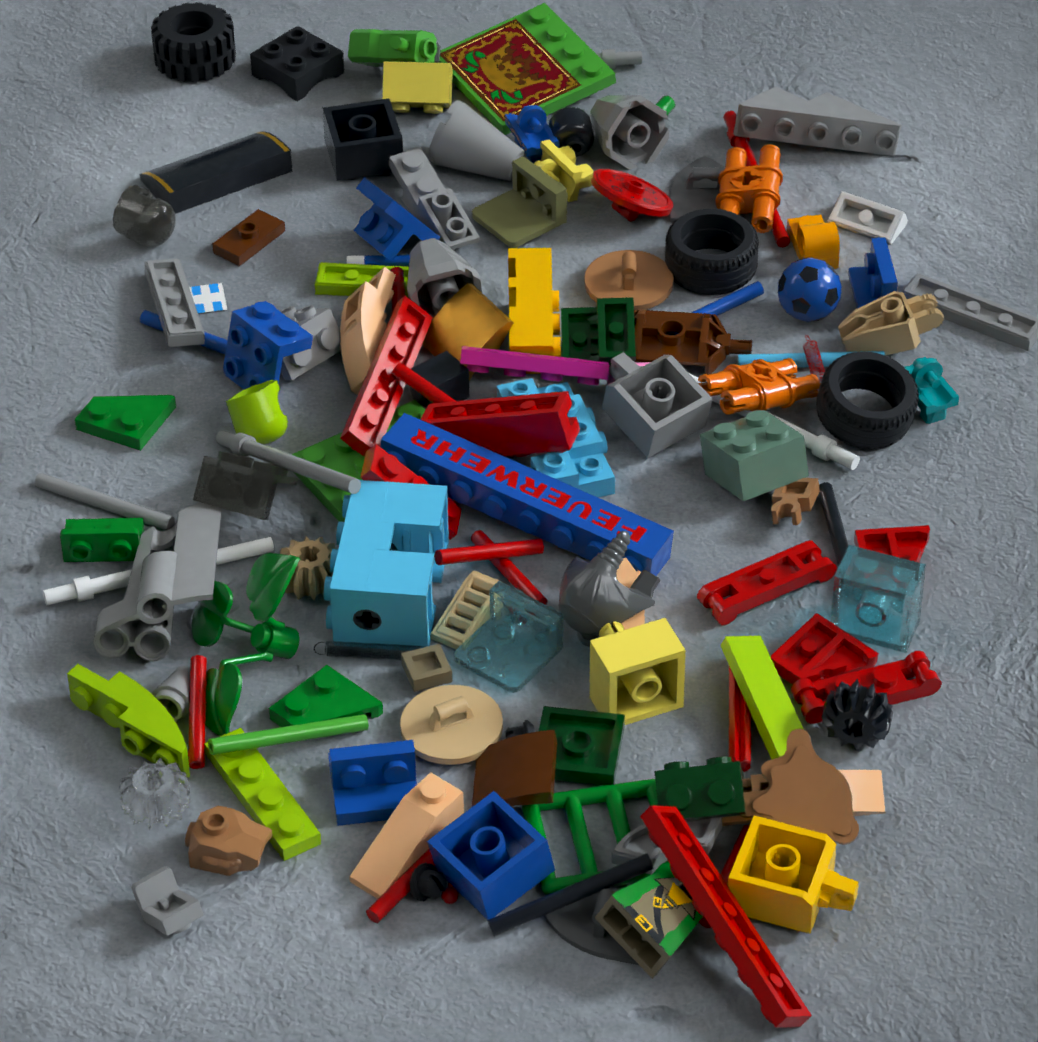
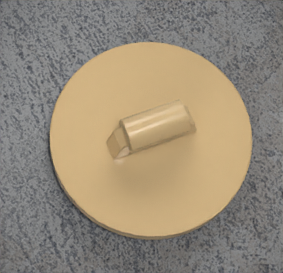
M443 685L423 691L406 705L400 719V730L403 741L413 740L415 755L438 764H463L478 759L487 749V746L500 740L503 732V716L495 700L481 690L464 685Z

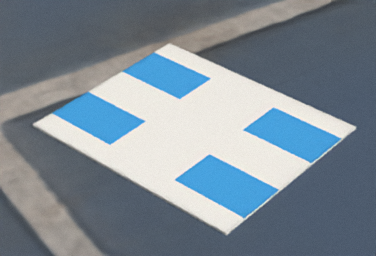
M222 283L189 287L198 313L227 310Z

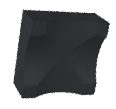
M299 26L290 29L288 32L250 53L252 76L259 80L266 79L274 82L295 101L304 98L316 84L324 79L337 78L344 74L343 51Z

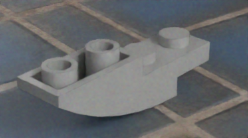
M421 147L390 156L389 167L403 190L402 200L412 215L439 235V241L444 242L452 250L479 242V235L451 187L444 188Z

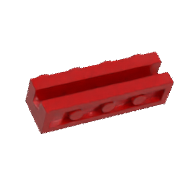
M568 391L432 403L428 405L420 419L502 456L515 455L516 457H524L533 453H563L571 449L580 432L577 417L568 418L567 416L572 406Z

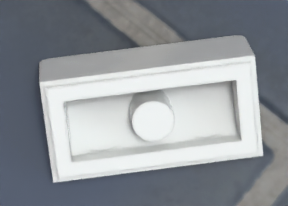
M841 191L828 222H835L838 227L871 238L886 237L887 243L892 244L905 228L908 219L903 211Z

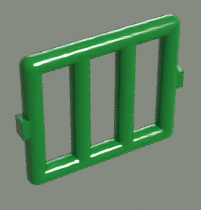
M655 779L555 792L553 803L521 805L524 819L544 838H546L540 812L565 808L581 874L556 877L555 871L540 882L541 890L545 895L603 872L598 871L581 806L606 802L615 839L618 844L623 837L631 832L623 800L647 797L649 806H658ZM669 861L662 863L653 873L655 874L660 871L666 873L670 878H676L670 870ZM643 873L615 886L633 884L651 874Z

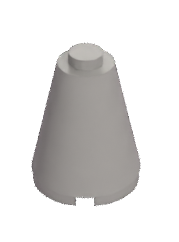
M460 100L453 102L446 111V113L451 114L450 119L446 123L440 121L429 148L428 156L432 157L429 161L438 166L511 181L513 179L512 161L524 156L525 151L466 103Z

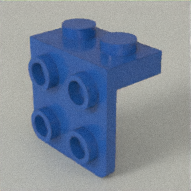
M267 301L257 302L254 305L234 310L231 315L223 365L224 374L243 390L270 380H277L279 385L283 357L311 349L313 335Z

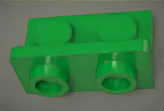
M143 518L66 519L65 529H62L60 532L63 561H134L141 534L144 532Z

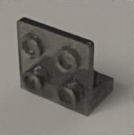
M219 451L218 457L204 456L193 500L258 519L268 520L277 483L297 485L298 478L287 475V469L274 464L255 461L254 458L236 453L231 454Z

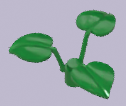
M266 553L260 556L254 563L248 577L246 594L249 600L252 601L249 610L253 613L256 620L263 622L262 624H257L254 627L226 617L233 603V594L228 585L219 581H214L213 599L198 601V605L194 609L191 629L193 638L198 645L203 647L214 645L219 640L225 624L251 633V645L259 652L258 654L222 660L219 669L210 668L206 672L205 725L219 736L229 733L230 723L241 694L242 674L236 665L262 660L272 662L273 656L290 659L297 652L300 641L297 629L285 626L284 622L277 621L271 617L276 611L300 561V558L297 556Z

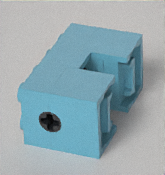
M360 480L361 488L359 492L344 495L342 516L345 518V522H338L336 543L339 545V549H332L330 572L333 575L332 577L326 576L324 583V600L331 602L326 612V628L332 629L334 642H356L357 647L359 642L360 644L362 642V644L382 643L386 645L423 646L420 648L430 646L431 632L436 615V605H434L432 597V582L442 583L445 565L436 564L434 554L436 550L448 549L447 486Z

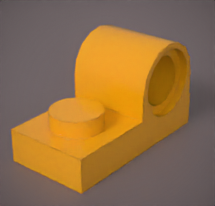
M806 215L787 219V232L798 259L816 258L825 261L834 269H838L840 241L835 222L824 223L821 215Z

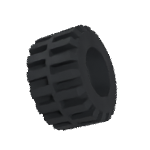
M201 2L183 3L179 6L169 7V10L159 13V17L153 20L151 34L155 66L158 67V71L166 74V77L170 79L176 78L182 82L207 81L215 76L223 75L224 71L230 70L232 63H235L234 26L230 14H226V10L216 8V5L203 4Z

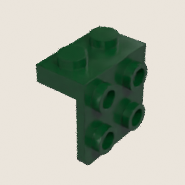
M721 756L707 759L706 765L689 767V762L678 761L664 764V770L654 771L658 806L677 807L685 821L746 815L742 782L744 774L740 761L732 762L731 757Z

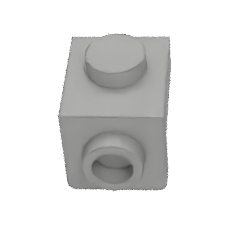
M166 866L132 884L131 889L144 922L167 936L187 930L191 926V922L204 916L199 900L179 890L172 870Z

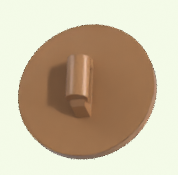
M620 250L604 254L595 259L586 269L584 284L587 294L596 303L597 298L633 297L634 310H647L661 304L669 297L673 289V273L669 270L665 261L653 254L637 250Z

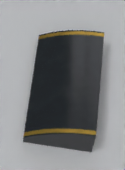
M260 131L140 174V180L171 216L292 172L291 149L275 135L266 131Z

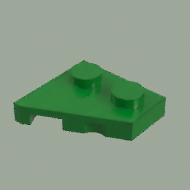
M95 396L75 418L76 430L141 451L175 410V396Z

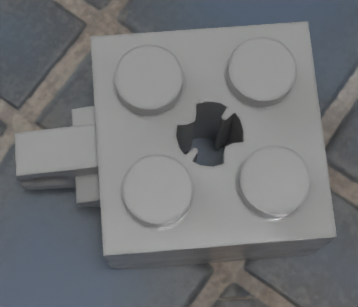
M624 352L611 359L609 373L615 379V382L606 386L602 409L647 458L706 426L713 399L672 355H663L645 366H638Z

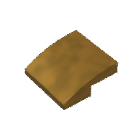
M468 283L449 299L433 318L422 345L434 356L447 350L460 361L462 346L499 350L514 322L473 284ZM469 371V381L474 374L472 371Z

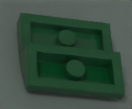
M633 297L597 298V307L561 308L562 357L608 362L611 366V359L624 352L633 361H636Z

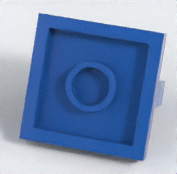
M365 177L356 187L374 204L361 216L359 224L353 231L391 262L413 234L422 241L431 238L440 239L439 235Z
M413 740L329 749V768L337 826L388 820L402 798L417 785Z

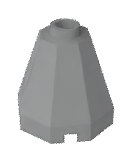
M608 95L597 99L590 110L592 127L604 154L630 170L638 167L634 163L644 160L645 164L655 161L669 139V129L665 127L664 118L667 120V112L641 95Z
M435 238L419 241L410 252L407 283L408 298L433 318L449 299L466 284H473L482 293L481 279L477 270L444 242Z

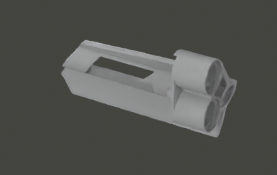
M199 502L179 511L178 520L172 528L166 531H159L152 526L141 534L124 599L108 606L98 614L93 643L94 648L99 654L108 658H116L124 655L129 646H134L138 656L148 661H158L168 654L173 627L174 605L213 599L222 508ZM173 544H175V545H174V552H173V551H159V552H154V553L151 554V549H152V550H156V551H158V550H164V549H167V548L171 547ZM114 630L119 632V634H111L107 631ZM153 633L159 635V637H150L147 634Z

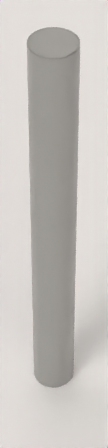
M39 473L35 479V487L127 518H143L145 524L163 530H168L174 525L173 516L43 473Z

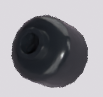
M566 107L554 113L550 118L548 125L553 135L559 140V148L569 146L575 152V156L578 157L588 152L593 146L595 137L590 116L584 110L576 107Z

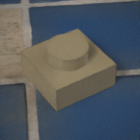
M440 643L401 653L402 666L414 692L452 682V670Z

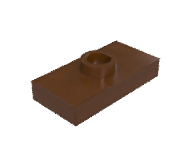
M257 209L212 243L213 253L241 266L285 232V222Z

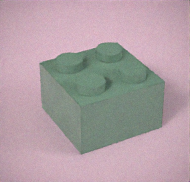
M766 410L752 411L744 418L731 423H720L712 430L700 434L705 475L743 502L809 476L804 435Z

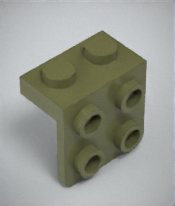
M524 156L512 161L513 189L472 209V218L511 248L519 247L567 222V189L563 184L554 180L539 166H536Z

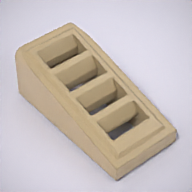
M472 571L464 580L432 630L431 639L466 653L506 605L505 584L480 572ZM461 615L471 619L472 621L461 617ZM454 626L466 632L462 634L450 628Z

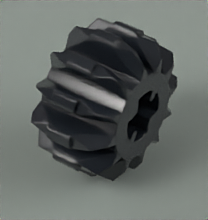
M856 679L852 686L841 682L836 687V690H831L825 699L822 724L827 727L828 737L840 738L841 747L846 743H851L858 751L864 743L874 748L879 740H884L889 733L893 717V706L888 703L887 693L875 692L874 683L864 687L861 686L858 679Z

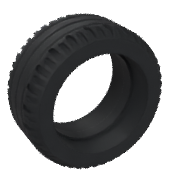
M721 209L692 211L675 220L669 227L665 239V262L673 273V281L689 291L705 295L730 293L745 286L754 277L758 265V235L751 223L733 212ZM702 249H718L726 251L727 253L703 254L696 251Z
M852 352L837 358L826 369L817 394L816 409L822 425L839 441L857 448L877 449L897 443L907 433L917 409L919 393L913 376L896 360L879 353ZM851 389H863L874 392L888 401L892 409L887 411H869L859 408L848 401L842 392Z

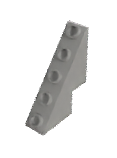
M773 87L739 104L733 135L894 156L901 124L828 92L807 101L778 87Z

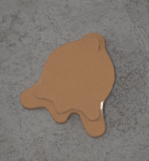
M803 729L791 731L787 737L785 754L779 758L764 762L761 767L762 776L769 782L768 788L760 791L744 792L746 815L739 816L753 818L755 815L827 834L835 843L842 845L852 843L858 836L859 825L853 816L852 793L849 783L838 769L817 756L807 731Z

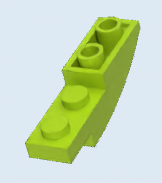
M79 664L67 673L71 702L79 709L88 710L104 719L111 727L120 728L122 746L133 755H140L156 764L163 772L172 773L184 781L190 777L188 751L183 735L167 709L147 689L120 671L109 681Z

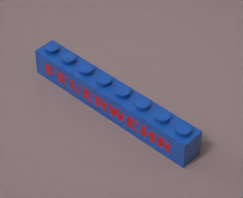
M404 413L381 439L380 447L395 456L399 462L416 475L423 477L428 484L447 486V496L590 561L598 553L602 552V549L607 547V544L613 538H616V535L621 531H627L631 536L630 544L627 545V551H625V556L622 558H627L636 571L642 572L646 570L657 576L670 559L673 530L409 414Z

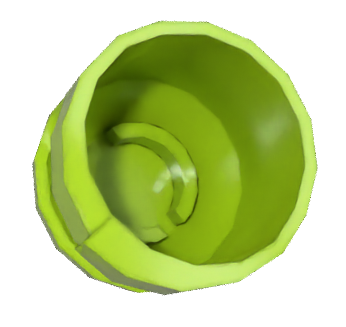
M277 380L266 381L244 389L225 401L236 434L244 433L256 439V442L263 445L274 442L284 435L288 427L287 415L282 413L278 402L280 388Z

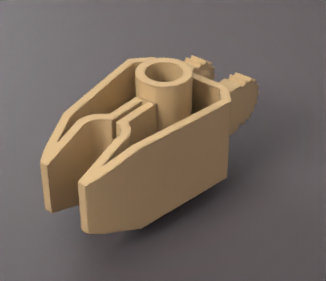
M893 291L852 311L838 326L846 352L884 351L886 356L915 349L921 342L919 334L928 332L933 328L936 329V327H940L943 324L944 316L941 310L936 308L938 307V302L935 296L927 293L906 300L904 293Z

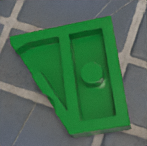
M325 665L269 708L270 720L280 727L369 713L371 719L383 714V703L328 665Z

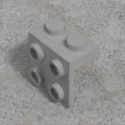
M310 305L301 309H295L294 306H290L280 310V312L297 322L299 326L313 335L311 349L283 357L281 374L284 380H294L341 351L340 330L330 308L315 309L314 305Z

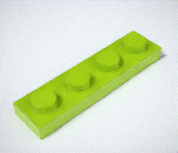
M240 727L220 737L242 734L245 732ZM208 742L204 743L205 755L256 823L272 829L273 835L269 842L283 861L321 845L319 830L257 748L211 755L208 749Z

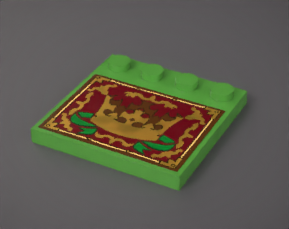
M546 3L440 50L439 63H451L453 68L452 82L504 135L511 133L505 123V114L519 115L524 106L537 105L544 110L547 116L616 83L615 72Z

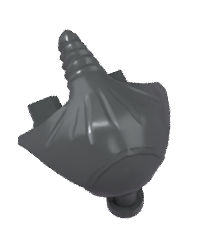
M627 531L618 533L616 538H613L607 544V547L603 548L602 552L598 553L590 562L575 557L566 568L562 577L558 607L565 622L577 631L578 639L585 646L590 647V640L599 638V632L605 624L610 623L611 627H614L613 622L622 623L655 604L652 597L655 588L660 582L657 576L643 570L630 588L617 580V569H619L620 564L624 560L622 557L625 556L627 545L630 544L631 536Z

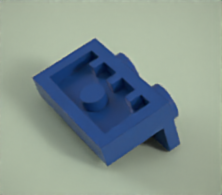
M886 237L871 238L870 253H865L864 266L850 267L848 269V277L857 309L893 291H897L898 281Z

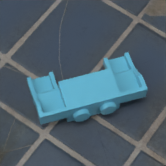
M530 378L497 385V398L568 391L572 406L567 416L568 418L577 417L580 432L569 451L563 453L547 452V454L531 457V468L596 497L615 494V476L603 454L608 451L605 434L603 431L597 430L592 408H586L580 394L574 395L568 382L537 388L533 379Z

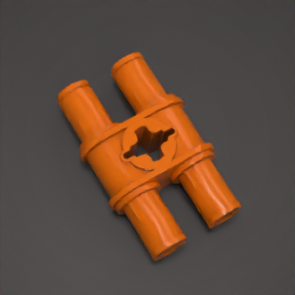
M764 145L760 150L759 165L746 166L747 156L745 150L739 147L730 148L726 154L725 169L718 176L720 188L715 198L717 209L730 211L738 215L753 213L751 224L756 232H769L772 229L774 210L780 205L779 187L783 182V174L779 169L780 149L775 145Z
M791 358L776 362L757 359L752 363L740 366L731 364L721 372L708 375L703 374L698 378V381L701 382L698 384L710 397L721 395L720 397L723 399L720 400V408L726 415L745 410H767L774 407L788 408L800 399L817 397L818 391L816 389L820 388V381L814 374L796 378V375L793 373H797V365Z

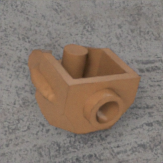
M218 805L203 811L196 822L189 824L186 832L185 845L189 847V865L191 868L227 876L239 871H252L260 864L264 847L273 835L272 829L252 821L246 814L232 808Z

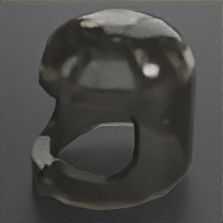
M133 185L122 193L113 214V227L117 233L147 247L160 246L170 238L175 229V211L167 201L160 198L153 199V195L148 189L139 185Z

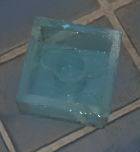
M848 545L834 576L831 622L859 641L907 653L920 623L926 564Z

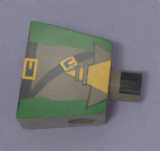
M659 871L612 894L595 919L651 978H654L703 916L695 910L692 904L693 898L684 884L680 882L676 885L666 873Z

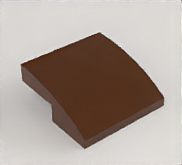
M555 730L521 734L487 746L482 755L476 759L472 807L493 791L514 810L515 806L553 803L557 750Z

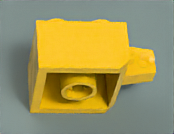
M753 816L728 878V887L747 917L811 934L820 907L852 911L858 895V881L834 872L836 843L827 834Z

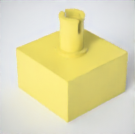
M666 618L624 630V626L621 623L614 621L613 626L617 631L616 633L610 623H607L601 628L599 638L590 640L589 697L598 712L624 714L625 725L684 707L686 650Z

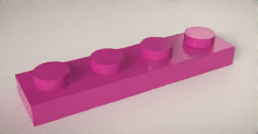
M462 346L460 364H467V368L472 372L489 373V367L504 368V375L526 377V371L540 372V379L550 381H562L563 375L578 377L577 383L586 385H599L600 379L608 380L610 366L608 362L468 346Z

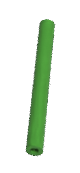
M362 714L209 739L208 749L211 755L366 731L368 730L369 723L367 716Z

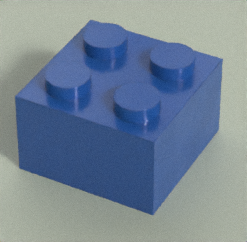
M495 791L491 792L427 841L437 870L442 872L446 876L447 881L487 920L494 918L555 871L547 839Z

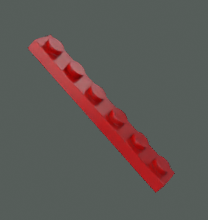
M404 296L396 303L340 436L342 441L363 457H365L366 451L375 444L379 447L381 446V439L388 430L406 384L392 374L394 367L401 362L410 369L413 368L433 319L429 313L407 296Z
M651 805L640 816L648 828L649 838L662 850L670 863L672 874L684 884L693 898L692 904L695 910L705 917L715 933L714 937L717 944L729 954L738 968L737 974L740 980L754 993L761 1004L760 1009L763 1016L775 1028L801 1027L812 1017L811 1013L677 807Z

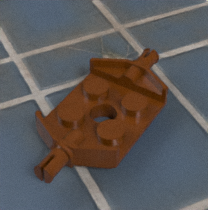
M634 310L636 361L634 362H652L663 355H672L680 364L705 366V374L708 375L718 368L726 359V355L752 354L753 340L731 339V333L726 332L716 314ZM667 332L679 333L677 335H666Z

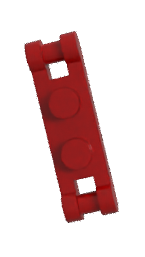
M809 540L707 583L698 591L697 599L705 608L713 610L712 616L720 625H728L735 620L738 614L817 580L819 582H827L835 575L837 566L828 557H822L821 549L813 541Z
M914 651L903 660L817 681L803 678L797 680L791 686L790 691L794 700L798 704H802L801 713L805 721L809 724H817L822 722L825 703L823 699H826L831 690H836V687L841 682L852 686L856 679H858L861 686L864 687L874 683L876 693H887L890 705L935 694L941 688L942 683L937 673L929 669L931 664L923 651Z

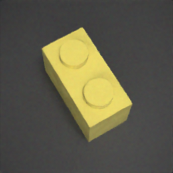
M384 61L382 99L389 98L393 111L397 113L410 112V107L423 108L425 113H443V108H449L452 104L453 68L451 63Z

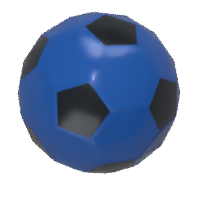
M811 257L802 258L791 263L783 271L778 281V297L783 309L793 318L805 322L820 321L836 309L841 299L842 286L839 275L828 263Z

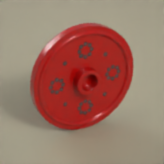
M598 169L594 171L591 177L593 187L600 194L613 201L612 209L630 222L634 221L640 213L656 217L668 216L674 206L670 197L662 190L634 175L612 169Z

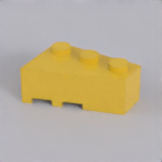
M508 248L509 319L514 322L509 330V351L561 357L560 337H553V335H560V313H553L559 312V290H552V248ZM526 371V374H541L540 372Z

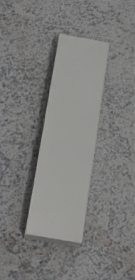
M180 259L146 261L145 275L168 347L204 344L205 333Z
M919 273L901 291L904 293L906 300L918 295L932 294L938 302V307L936 308L943 313V319L1029 351L1038 340V318Z

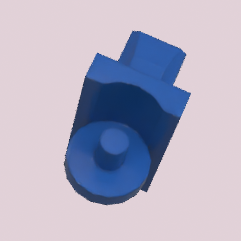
M537 105L524 106L519 115L505 114V123L515 137L516 144L525 151L527 159L533 164L542 158L541 141L551 140L559 148V140L553 135L551 128L546 122V113Z

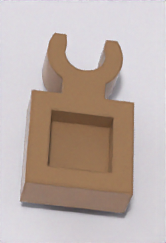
M802 478L775 489L772 495L773 505L771 507L773 524H778L780 519L784 517H792L793 525L800 524L802 521L801 512L811 511L820 492L818 478Z

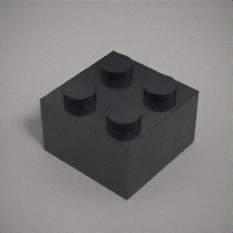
M389 98L323 108L325 143L337 181L393 173L389 167L390 156L403 153V138Z

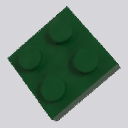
M543 706L539 731L555 730L557 738L555 780L604 786L615 784L625 728V715Z

